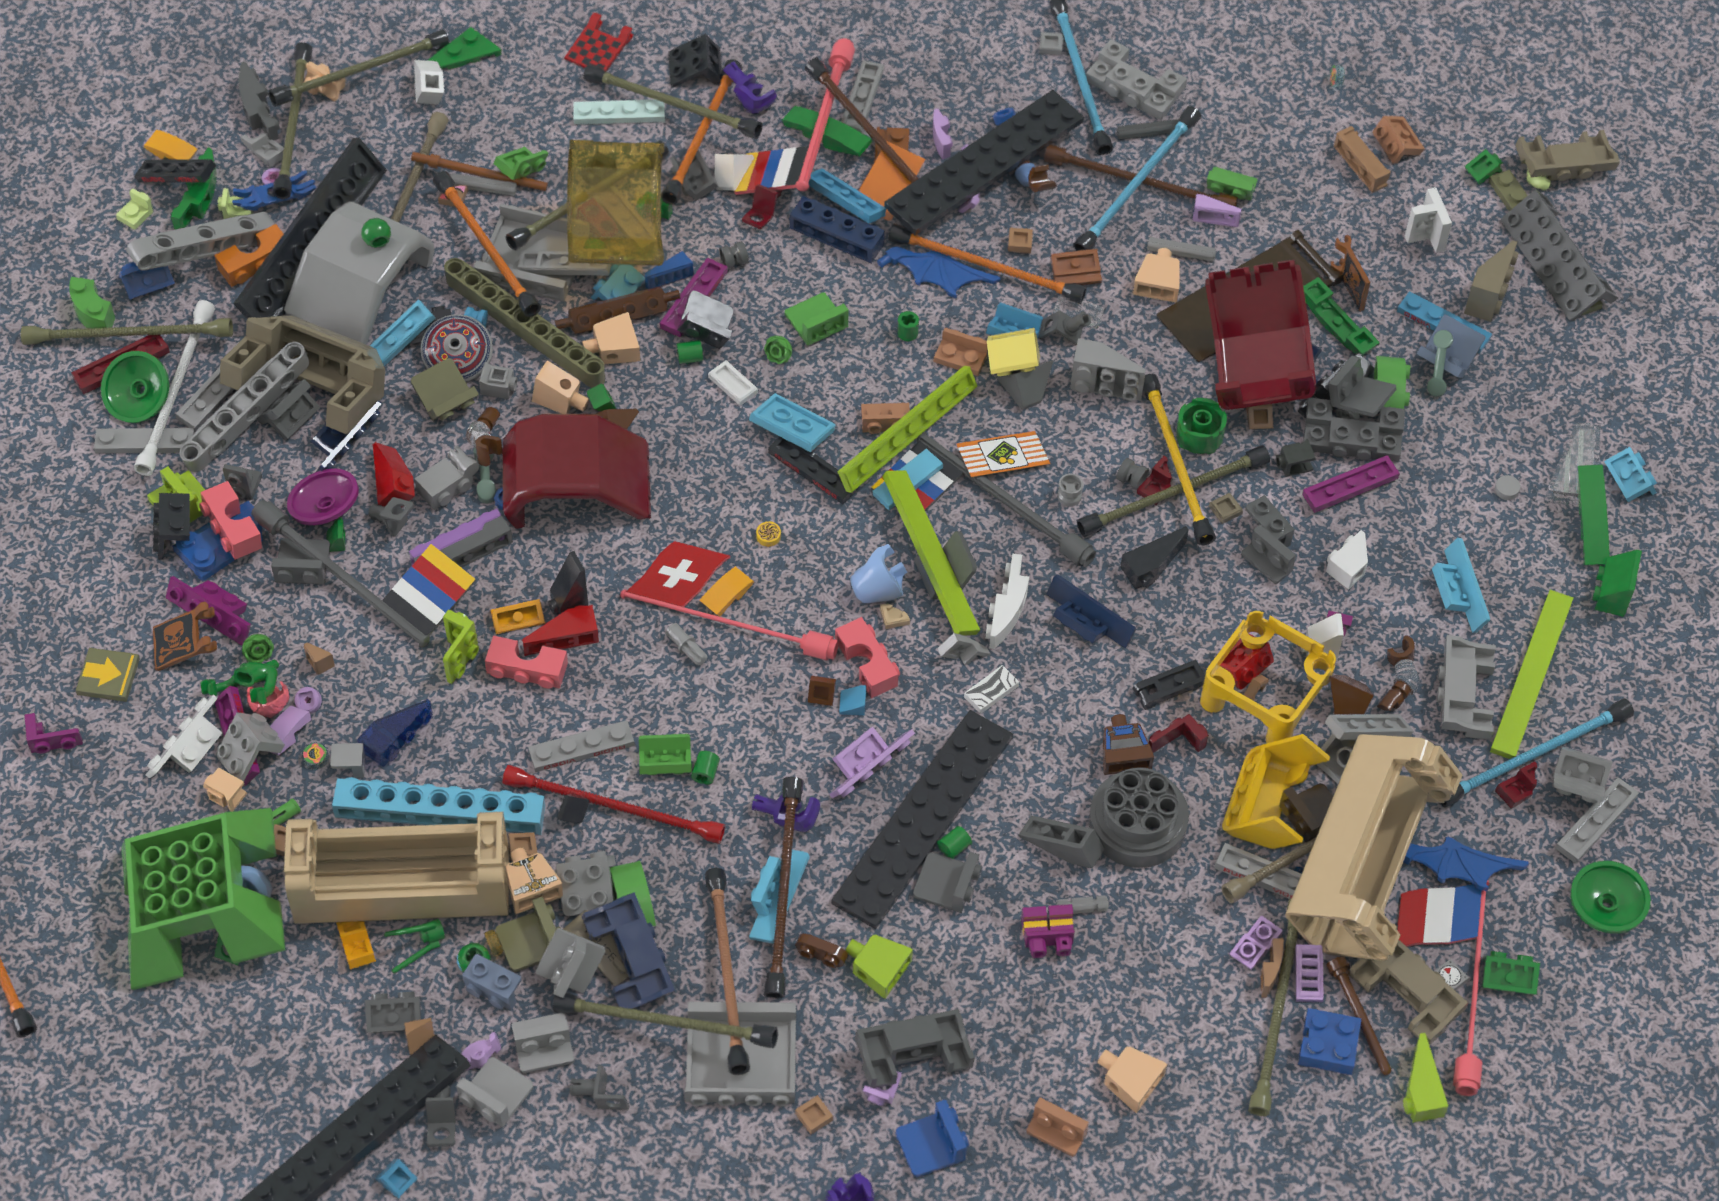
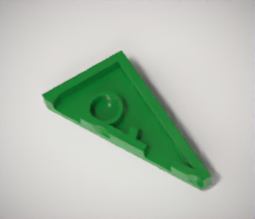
M470 27L427 61H437L441 69L447 68L451 70L465 66L468 63L479 62L481 58L493 54L495 57L500 56L502 51L500 47Z

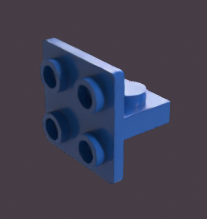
M132 262L121 267L122 271L118 274L129 300L175 284L168 266L140 270Z

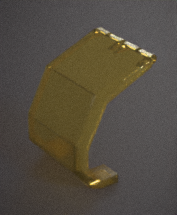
M569 140L567 244L568 259L571 263L661 266L663 264L661 168L664 143Z

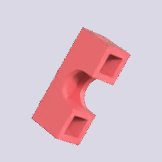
M228 481L201 492L202 502L199 503L201 512L204 517L208 516L210 518L211 528L215 535L219 534L221 536V544L226 552L230 551L236 560L262 549L261 534L250 516L240 520L230 519L240 514L239 498Z
M860 617L836 628L835 640H839L838 647L846 660L856 656H863L870 660L867 664L859 667V680L862 685H866V691L869 696L874 698L898 686L900 671L895 662H890L885 646L882 643L879 644L876 640L873 627L870 624L867 625L864 619Z
M493 636L485 659L487 674L495 678H511L519 683H536L547 689L552 687L560 688L568 665L567 651L542 646L536 658L522 660L518 657L519 647L517 640Z

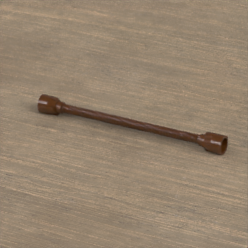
M1052 144L1046 148L1044 162L1062 166L1063 163L1077 164V166L1085 167L1086 169L1091 168V170L1099 171L1100 173L1105 172V174L1113 175L1114 177L1119 176V178L1127 179L1128 181H1132L1137 175L1134 172L1131 173L1123 169L1120 170V168L1106 166V164L1095 163L1092 160L1078 158L1066 152V148ZM1148 176L1141 183L1153 188L1164 189L1167 192H1175V194L1178 193L1181 196H1189V198L1192 197L1195 200L1196 195L1201 194L1235 207L1238 201V197L1220 192L1219 195L1213 194L1210 196V194L1207 195V193H1202L1201 191H1193V189L1179 187V185L1176 186L1173 183H1165V181L1162 182L1159 179H1151Z

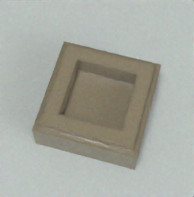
M1231 493L1209 502V508L1221 524L1243 514V509Z

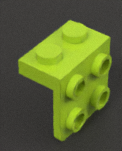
M448 609L443 616L447 641L452 645L444 655L443 663L447 682L452 684L456 678L460 679L466 669L465 665L470 659L473 660L477 656L479 646L474 621L461 612L455 613Z

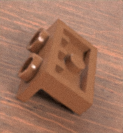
M1383 116L1373 130L1374 136L1393 164H1397L1403 155H1421L1425 150L1404 117Z
M944 328L942 340L934 355L933 362L957 370L963 366H970L973 375L978 376L988 356L987 341L980 337L961 333L958 330Z
M909 403L861 404L862 432H869L871 434L885 432L910 411Z
M1040 1097L1035 1105L1034 1115L1027 1127L1026 1133L1074 1157L1087 1135L1089 1122Z

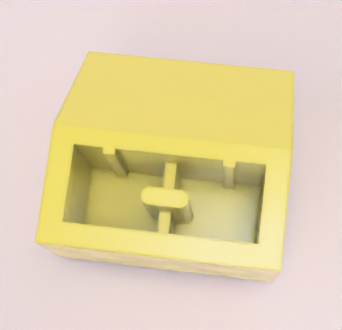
M1035 328L988 336L987 347L991 374L1006 376L1011 374L1013 370L1021 369L1023 372L1034 370L1035 366H1039L1040 352Z

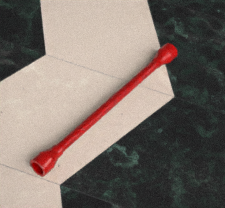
M507 765L503 774V785L514 788L536 787L537 789L555 794L558 793L559 795L574 793L589 799V803L602 805V807L605 806L606 808L624 811V813L627 812L631 815L646 817V819L649 818L653 821L665 822V824L668 823L671 826L674 825L678 828L690 830L709 842L720 844L725 832V824L719 822L685 820V818L682 819L681 817L666 815V813L663 814V812L660 813L656 810L644 809V807L641 808V806L638 807L634 804L622 803V801L619 802V800L616 801L609 797L538 779L536 776L530 775L516 766Z

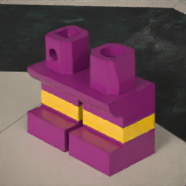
M1072 904L1048 906V913L1046 906L1022 908L1021 924L1025 947H1029L1032 958L1045 957L1047 953L1046 946L1054 945L1056 946V954L1058 956H1070L1075 934Z

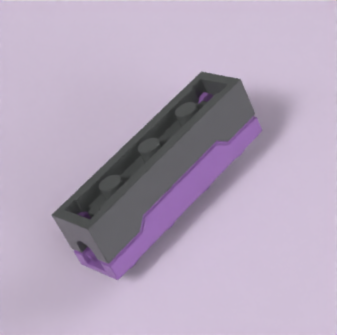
M498 509L485 512L468 523H462L452 531L442 533L425 544L417 545L413 550L409 551L411 564L413 565L427 547L432 544L462 568L513 543L512 531Z

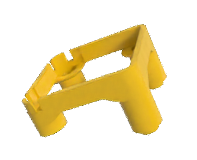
M1253 611L1247 615L1246 620L1243 619L1208 666L1200 704L1206 711L1216 713L1224 708L1226 701L1231 702L1260 719L1268 727L1266 743L1292 737L1294 728L1321 688L1330 683V676L1333 675L1336 656L1331 650H1329L1328 654L1323 652L1324 645L1276 618L1269 616L1268 621L1263 618L1264 612ZM1256 632L1261 637H1252L1248 633ZM1274 634H1278L1309 652L1304 661V670L1309 682L1314 686L1297 709L1288 705H1276L1267 709L1234 690L1235 681L1232 674L1220 665L1239 639H1241L1246 647L1259 649ZM1322 669L1325 671V674L1320 675L1316 673L1314 670Z

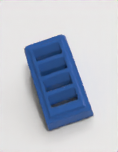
M683 251L677 253L645 273V287L651 289L693 276L692 260Z

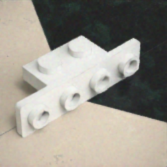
M215 695L208 699L203 697L194 707L197 711L192 718L188 716L178 727L181 729V732L177 737L172 735L163 745L166 749L161 756L157 754L147 766L150 770L146 773L148 778L154 776L169 757L190 773L212 747L222 732L205 719L203 715L216 701L217 697Z

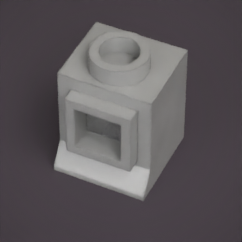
M485 362L479 380L481 395L509 399L511 391H515L517 388L518 379L514 377V370L493 366Z

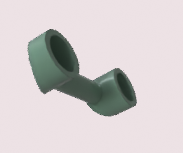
M1447 330L1438 331L1433 338L1437 351L1433 378L1429 380L1427 390L1435 397H1440L1447 391V384L1443 380L1446 349L1451 347L1454 340L1453 335Z
M475 447L473 452L475 455L474 458L477 461V453ZM490 454V461L493 459L494 454ZM479 464L481 481L477 484V497L482 503L494 502L496 487L494 482L490 480L489 466L485 467Z

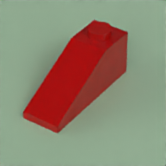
M375 442L373 444L378 505L386 507L393 497L410 501L415 497L413 475L395 448Z
M580 605L567 609L523 638L524 656L539 654L542 646L566 649L599 643L593 605Z

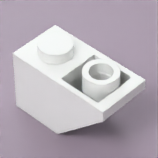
M414 60L416 103L439 104L444 94L443 72L437 61Z
M1362 530L1355 536H1349L1344 542L1343 547L1338 551L1334 550L1327 558L1326 572L1348 590L1365 575L1368 564L1365 532Z

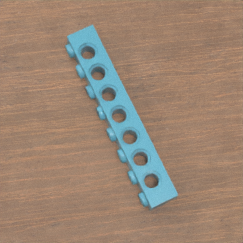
M352 777L346 779L337 778L332 803L335 818L417 825L477 824V814L479 812H503L506 832H535L536 835L542 834L546 808L544 796L536 793L518 794L507 790L494 792L482 788L470 790L457 786L447 788L436 787L432 784L411 785L407 782L363 781ZM363 796L367 797V798L364 799V800H358V798H360V797H363ZM386 799H393L390 802H383ZM412 801H419L416 804H409ZM438 803H444L442 806H435ZM464 805H470L469 808H461ZM490 807H495V808H496V809L493 810V811H488V810H487V809L490 808ZM517 809L522 810V811L519 812V813H513V812H512V811L517 810Z

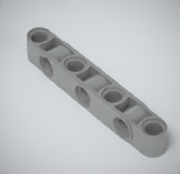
M266 212L236 216L138 238L129 243L126 252L140 270L175 265L214 256L233 245H236L239 250L258 245L256 234L274 225L275 222Z
M298 342L288 343L228 399L181 447L179 454L188 470L192 472L203 470L291 386L294 380L309 365V358L302 344ZM300 355L298 358L292 359L294 356ZM231 421L229 425L224 426L225 423Z

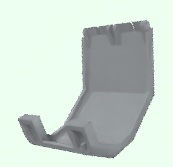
M347 202L329 216L304 250L284 308L286 316H295L355 341L367 344L387 287L407 259L426 268L431 266L434 256V244L430 238L410 227L354 202ZM380 218L385 220L390 226L391 237L386 245L373 248L363 241L361 230L363 224L369 219Z

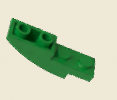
M208 147L198 159H212L215 163L212 148ZM216 167L211 173V177L205 183H186L188 191L184 193L182 201L171 213L174 230L187 227L193 217L203 219L214 196L217 178Z

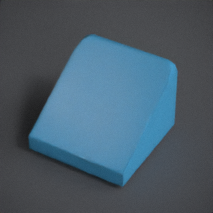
M866 685L841 690L839 714L865 716Z
M393 1159L375 1178L377 1182L397 1198H400L418 1179L400 1159Z

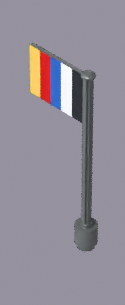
M923 432L918 436L917 443L888 470H900L922 451L928 449L943 463V468L916 489L925 512L961 476L965 475L1058 542L1060 546L1059 552L1076 565L1087 567L1096 556L1093 546L1076 533L1064 534L985 476L971 477L964 461L929 437L927 432ZM883 477L871 487L872 490L884 482Z
M259 501L251 512L254 520L272 535L283 534L314 560H323L324 568L419 643L420 648L429 644V635L441 623L447 610H452L477 581L439 549L430 544L384 599L381 600L292 529L288 522L289 516L271 501Z

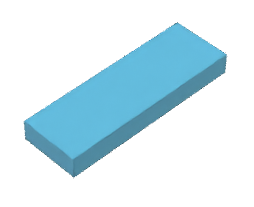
M418 299L370 346L377 349L385 366L436 317Z
M925 449L900 470L907 471L916 490L943 468V463L928 449ZM885 481L872 491L873 496L888 510L896 506Z

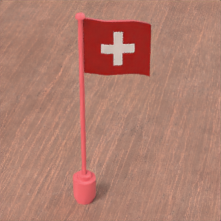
M674 541L657 556L646 573L628 590L624 589L620 592L622 599L627 597L800 643V649H803V654L826 661L828 659L834 660L838 651L839 640H835L830 635L810 630L808 634H803L802 638L685 608L700 593L713 573L730 558V555Z

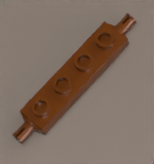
M659 286L569 309L567 318L554 320L558 329L571 327L573 332L577 334L593 330L595 324L627 312L632 320L667 311V302L681 299L678 289L665 293Z

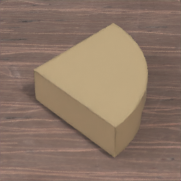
M880 604V611L886 629L910 625V618L906 612L890 604Z

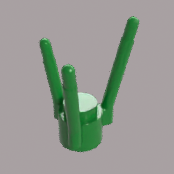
M439 919L422 925L384 933L385 937L419 932L422 942L429 943V945L393 968L392 973H397L430 950L440 947L439 941L445 939V934Z

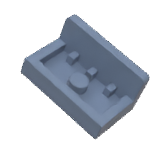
M476 954L462 974L467 992L478 998L482 995L489 999V1003L502 1010L505 1007L511 1011L517 1003L514 992L521 982V976Z

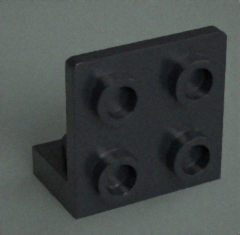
M706 33L668 52L670 84L673 87L701 74L714 85L721 83L720 47Z

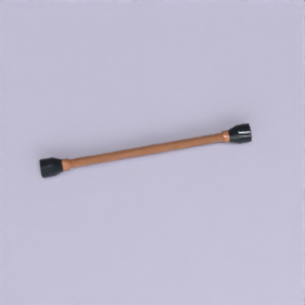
M711 868L705 872V881L714 904L728 1025L740 1027L724 909V891L727 885L726 873L722 868ZM730 1035V1051L727 1057L729 1072L733 1075L746 1074L750 1070L749 1055L743 1047L741 1037Z

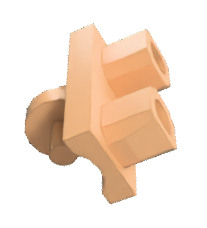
M311 61L306 63L307 74L304 82L329 74V67L323 63L320 65H316ZM346 78L323 86L321 85L320 87L308 90V92L313 95L320 92L329 99L336 101L339 98L340 91L345 88Z

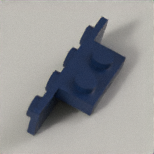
M379 400L348 434L332 429L325 424L310 442L328 456L317 471L332 469L337 463L334 461L336 456L339 454L343 457L350 449L351 445L349 442L354 437L358 440L366 430L363 426L368 421L372 424L381 413L378 411L382 404Z
M1057 574L1053 577L1047 595L1061 604V606L1056 608L1053 617L1091 643L1106 635L1124 648L1129 646L1136 630L1135 626Z

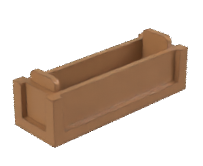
M1352 126L1337 132L1334 148L1368 189L1374 193L1387 187V180L1390 178L1391 171L1383 166L1358 136V132L1354 131Z

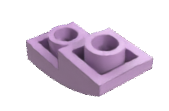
M937 108L934 109L933 139L940 157L944 160L951 156L953 143L948 135V129L950 128L949 120Z
M290 706L272 723L270 727L278 733V737L285 744L281 753L285 752L287 748L296 742L294 733L311 721L309 711Z
M1261 915L1247 934L1245 933L1230 952V956L1252 970L1270 950L1272 939L1280 938L1283 930Z

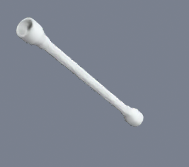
M206 300L198 301L193 312V324L209 322L212 319L215 306ZM201 333L190 334L170 385L167 400L160 411L150 440L144 451L137 457L134 470L141 475L150 476L154 471L157 446Z

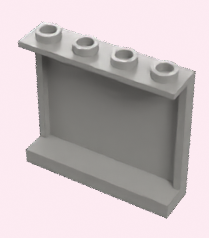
M500 204V218L491 236V243L528 293L565 302L575 275H538L517 270L521 251H584L585 244L590 240L589 224L560 217L536 232L525 246L515 251L507 244L506 234L514 229L532 225L548 214L517 208L513 205ZM485 250L482 260H476L473 268L499 287L513 290Z
M688 1002V1018L726 1025L728 1024L726 1002ZM737 1002L740 1027H753L754 1024L778 1028V1040L773 1049L753 1045L749 1040L741 1038L743 1047L749 1055L750 1062L749 1072L743 1075H733L729 1072L727 1057L730 1051V1036L688 1029L686 1102H691V1104L697 1106L705 1105L707 1102H718L723 1106H730L734 1103H746L749 1106L773 1103L776 1106H787L789 1103H795L796 1003Z

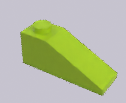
M1420 1033L1417 1040L1406 1097L1403 1099L1404 1110L1406 1114L1411 1115L1413 1123L1442 1118L1449 1107L1426 1033Z

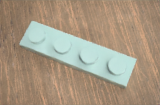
M658 100L574 102V124L665 122V103Z

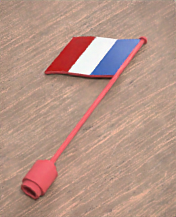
M1473 884L1456 888H1426L1408 891L1401 894L1397 929L1400 933L1399 940L1406 947L1413 945L1452 944L1477 939L1467 1053L1455 1059L1453 1085L1458 1094L1473 1096L1477 1094V1090L1481 1087L1482 1061L1472 1054L1486 891L1478 890Z

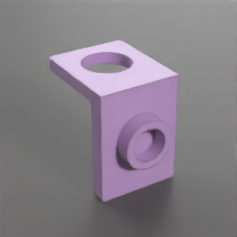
M897 1072L896 1084H893L887 1090L864 1086L863 1092L866 1096H869L868 1101L883 1106L884 1102L892 1104L902 1073Z

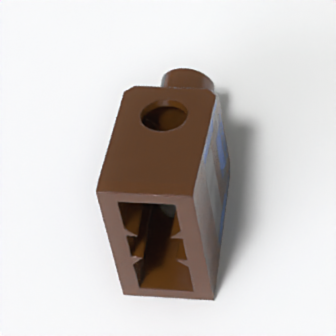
M1117 714L1111 717L1112 726L1104 728L1103 734L1104 775L1117 774L1132 768L1152 769L1154 754L1142 726L1139 723L1127 724L1124 714Z

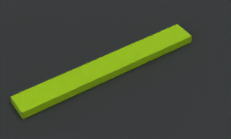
M963 366L838 470L846 492L852 493L978 387L970 366Z
M886 471L882 477L954 633L963 636L977 635L980 628L907 471Z
M1549 590L1492 744L1491 753L1508 759L1516 757L1573 597Z

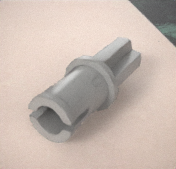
M677 623L667 628L665 634L678 646V650L681 653L684 652L696 665H702L707 660V654L695 643V638L686 634Z

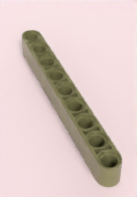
M451 258L445 262V278L449 287L481 310H487L488 315L585 385L593 388L601 383L602 385L605 383V365L599 357L540 315L525 316L515 297L463 260Z

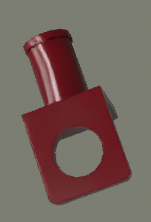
M758 184L755 187L752 208L742 217V222L758 229H763L774 217L776 200L782 195V190L774 191ZM758 216L763 220L753 221L750 217Z

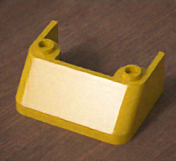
M1304 734L1252 748L1244 759L1222 823V829L1232 837L1269 849L1302 843L1303 837L1280 819L1282 810L1279 804L1283 790L1290 786L1303 783L1308 777L1310 766L1327 762L1330 756Z

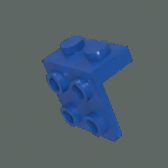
M946 1099L936 1103L935 1114L896 1129V1137L912 1175L915 1177L932 1173L966 1159L969 1141L965 1132H960L957 1123H959L957 1113L954 1107H949Z

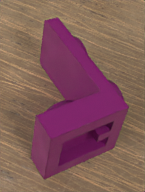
M35 713L24 715L26 740L31 753L43 754L58 748L72 749L76 745L83 744L78 728L45 733L43 722H38Z

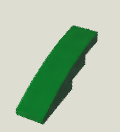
M795 105L782 121L784 126L802 130L804 137L811 139L819 112ZM828 117L821 140L824 148L860 157L872 143V139L832 117Z
M1603 465L1577 466L1578 499L1584 565L1605 564L1607 557H1610Z

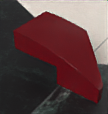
M1163 456L1152 468L1150 476L1137 489L1138 495L1144 498L1171 487L1172 476L1169 473L1166 456Z
M1534 761L1519 769L1515 776L1498 784L1494 790L1511 809L1532 796L1533 790L1537 785V780L1535 779L1537 763Z

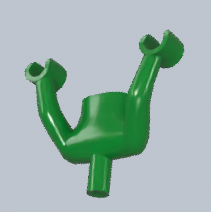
M275 659L265 664L245 662L234 671L230 679L216 684L214 679L201 681L202 694L209 693L211 696H216L218 692L224 691L229 686L237 687L239 684L242 686H252L255 683L265 681L264 688L257 687L250 690V697L252 703L266 704L267 698L275 690L279 663Z

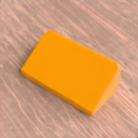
M540 599L490 610L496 634L545 623Z

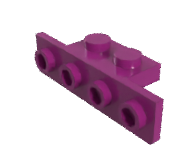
M170 577L165 596L166 599L187 612L194 610L199 603L207 602L209 608L214 607L215 615L210 619H201V621L238 644L243 645L244 641L248 638L251 624L238 615L245 612L247 603L209 580L192 588L176 577Z

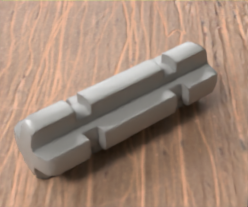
M1105 895L1096 896V899H1093V897L1071 898V901L1059 899L1056 904H1072L1073 914L1094 912L1095 909H1097V912L1107 911L1109 906L1107 896Z

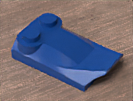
M249 501L240 504V514L230 519L240 520L250 516L261 534L262 542L263 527L251 515L254 506ZM210 522L194 532L190 531V541L176 540V544L172 546L173 551L202 582L235 560L230 551L226 552L221 544V536L219 534L215 535Z

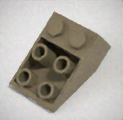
M1511 241L1477 269L1464 314L1489 322L1492 321L1494 314L1499 315L1503 298L1509 284L1507 283L1512 278L1514 266L1519 252L1515 251L1517 241Z

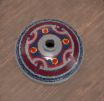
M448 315L438 319L426 330L421 342V357L426 369L447 358H451L465 382H470L482 374L485 362L490 364L493 353L492 340L487 329L479 321L466 315ZM454 341H458L459 345L457 347H452L451 343Z

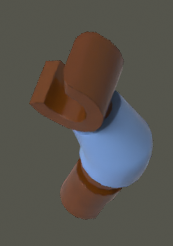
M1027 160L1015 168V176L1019 183L1025 187H1030L1033 192L1052 190L1057 187L1056 182L1050 181L1048 178L1049 164L1035 167L1034 164Z

